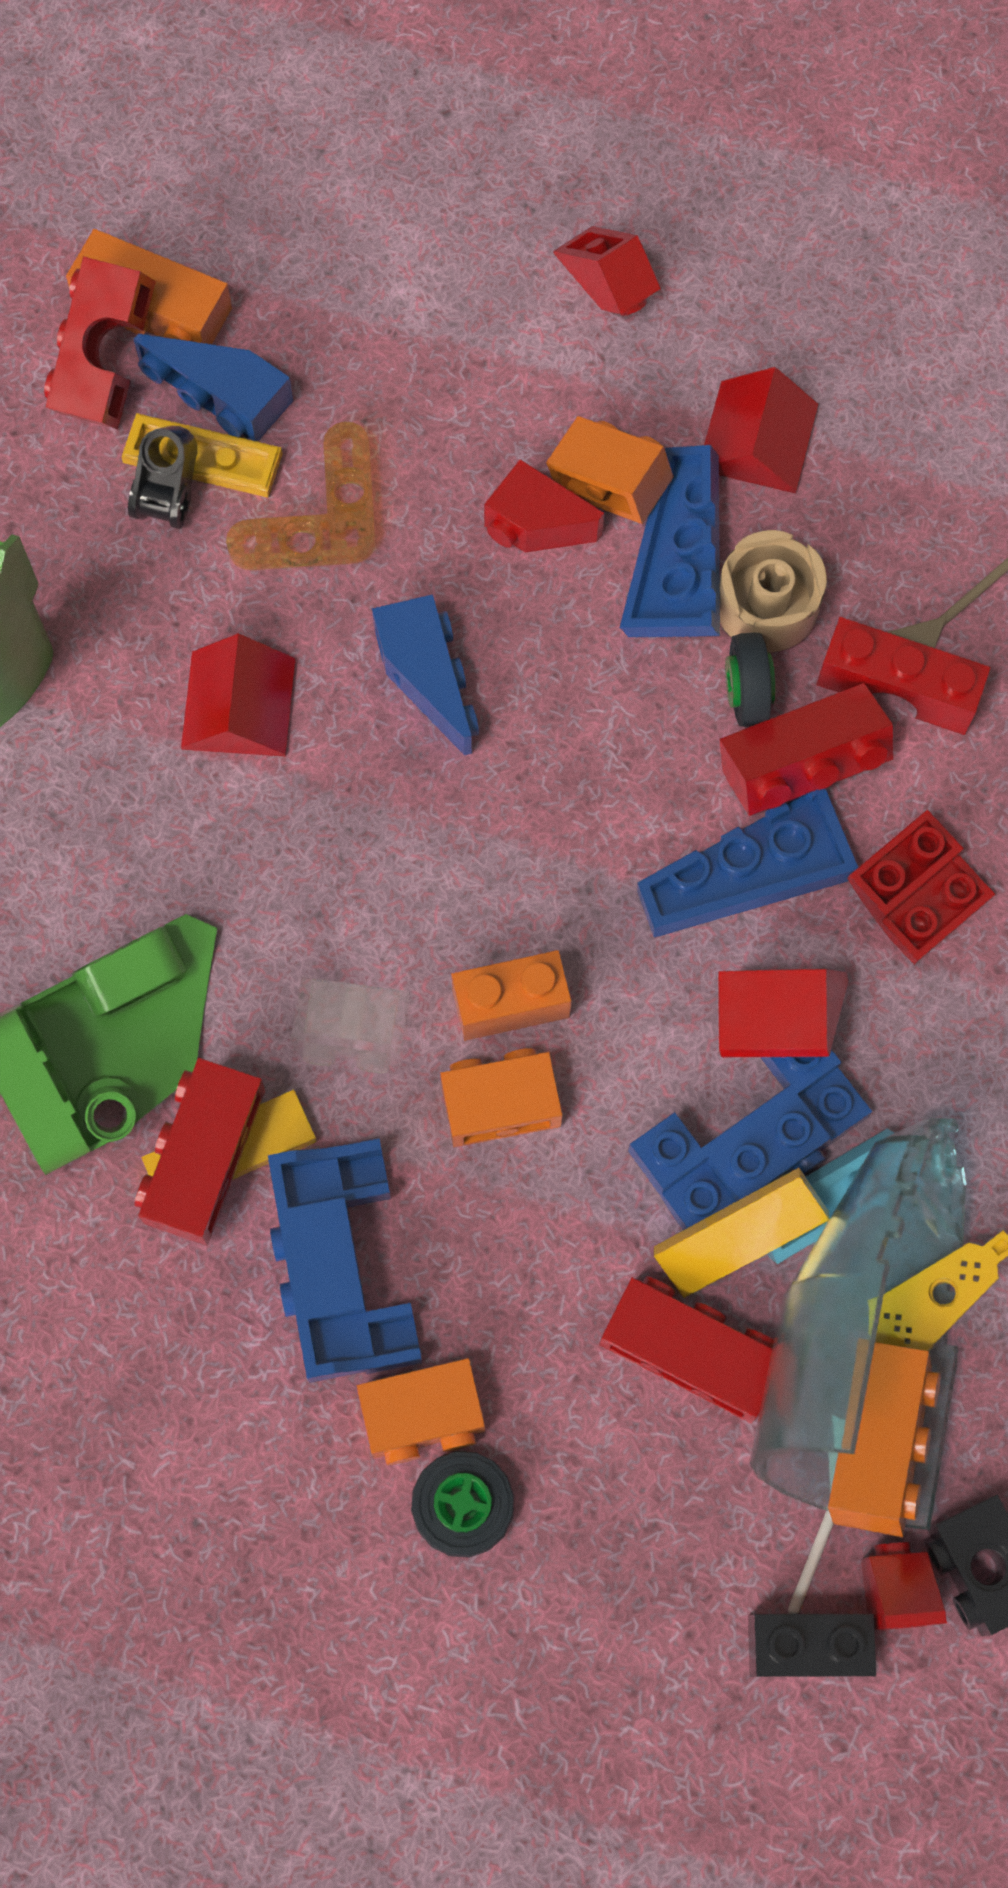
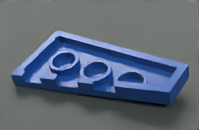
M711 445L667 447L665 452L672 470L673 479L647 518L619 628L628 637L720 636L719 455Z
M825 788L807 793L788 804L784 803L779 807L769 809L765 812V817L742 830L738 826L721 836L720 842L702 852L695 850L637 882V893L655 938L848 882V876L858 868V865Z

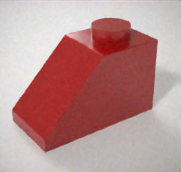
M591 226L553 251L554 255L601 310L622 316L633 314L647 304L646 298L661 289L638 235Z
M521 459L484 504V526L487 527L489 536L503 547L510 548L514 545L525 553L594 543L599 540L603 533L604 512Z
M910 1542L874 1545L876 1556L861 1559L867 1614H874V1631L947 1624L945 1608L927 1552L911 1553Z

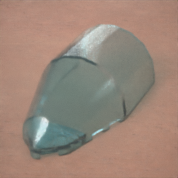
M955 1118L924 1119L876 1141L783 1295L749 1464L756 1476L784 1495L816 1508L829 1511L828 1504L838 1453L855 1454L883 1295L963 1246L966 1201L964 1166H957L955 1144L949 1138V1132H957L959 1130ZM940 1284L934 1290V1300L940 1304H948L953 1301L955 1291H950V1284ZM885 1314V1319H890V1314ZM897 1315L896 1320H901V1316ZM895 1327V1331L900 1332V1327ZM907 1328L906 1333H911L912 1328ZM948 1331L929 1351L932 1372L941 1374L940 1390L936 1408L926 1406L923 1427L931 1428L930 1448L927 1462H916L913 1483L921 1485L920 1505L917 1519H906V1528L930 1530L958 1360V1346L947 1345ZM906 1339L905 1344H910V1340Z

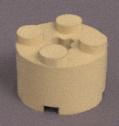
M777 530L753 533L743 538L735 546V549L723 565L719 583L720 623L731 638L741 633H761L767 652H778L797 645L811 633L819 614L827 584L824 563L815 549L809 544L806 547L792 539V534Z

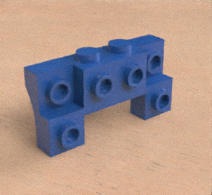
M832 1049L829 1057H760L784 1090L702 1148L675 1112L630 1143L628 1152L652 1183L682 1230L689 1228L797 1168H800L804 1176H806L826 1160L821 1151L870 1116L872 1110L839 1069L841 1061Z
M380 1138L336 1147L293 1150L268 1155L280 1224L279 1227L270 1228L271 1241L276 1262L286 1260L290 1280L289 1282L280 1283L281 1298L285 1316L296 1315L308 1382L312 1383L362 1372L372 1374L422 1364L411 1303L367 1311L348 1208L391 1199Z

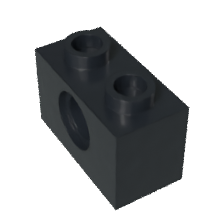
M997 1494L928 1527L927 1530L932 1540L925 1543L928 1555L937 1571L941 1575L949 1572L959 1592L958 1595L953 1597V1603L962 1622L969 1630L977 1627L981 1637L991 1636L1008 1627V1513ZM977 1552L988 1554L996 1564V1577L989 1585L978 1582L971 1572V1561Z
M754 1614L748 1616L750 1677L876 1676L874 1614Z

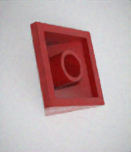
M777 367L721 381L704 445H711L719 455V476L796 494L818 403Z
M239 633L192 651L181 749L286 757L296 659Z
M831 969L718 971L719 1052L721 1057H829L849 981L847 972Z

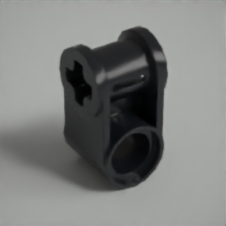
M166 426L152 430L143 437L139 446L135 478L129 494V517L140 519L144 515L169 521L172 528L181 529L183 527L191 502V483L197 456L196 440L187 429L181 426ZM165 436L172 439L178 448V457L173 464L166 462L160 454L159 445Z

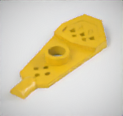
M1003 1230L984 1246L967 1243L871 1301L868 1336L873 1342L930 1351L935 1346L934 1344L999 1279L997 1264L1008 1256V1235ZM962 1261H963V1262H967V1266H966V1267H965V1266H961ZM975 1263H981L980 1268H975ZM960 1275H966L965 1280H960ZM974 1276L979 1277V1282L973 1281ZM943 1283L950 1284L955 1289V1297L948 1304H940L933 1297L935 1288ZM885 1314H890V1319H885ZM897 1315L901 1316V1320H896ZM895 1327H900V1332L895 1331ZM907 1328H912L911 1333H906ZM906 1339L910 1340V1344H905Z

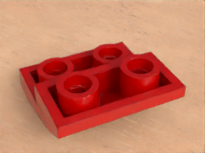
M928 809L847 878L875 921L914 965L995 895L959 855L964 848Z

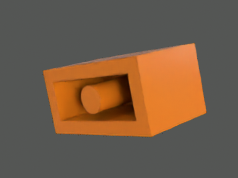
M580 416L576 417L546 462L552 479L597 508L640 524L645 522L673 479L664 446L648 436H641L639 438L622 432L606 421L594 422Z
M559 950L451 973L452 992L464 1041L570 1018L571 998Z
M532 1048L519 1049L506 1053L503 1056L504 1061L482 1065L481 1059H466L451 1064L449 1066L450 1071L440 1072L441 1088L453 1148L561 1127L562 1112L549 1052L536 1054L535 1049Z
M469 1358L356 1385L371 1454L374 1459L385 1456L386 1465H396L420 1458L418 1448L441 1443L443 1452L466 1448L476 1444L474 1434L485 1432Z

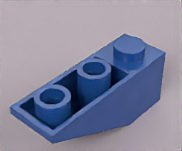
M137 334L133 339L139 359L138 366L150 380L158 384L165 380L177 389L179 397L189 407L196 411H200L203 407L216 416L218 424L231 436L239 438L243 434L248 439L258 442L293 402L290 377L251 350L145 334Z
M433 594L372 608L374 631L386 675L464 756L472 754V737L479 735V727L473 705L463 706L459 689L466 688V680L460 658L450 659L446 643L453 642L454 639L447 611L437 612Z

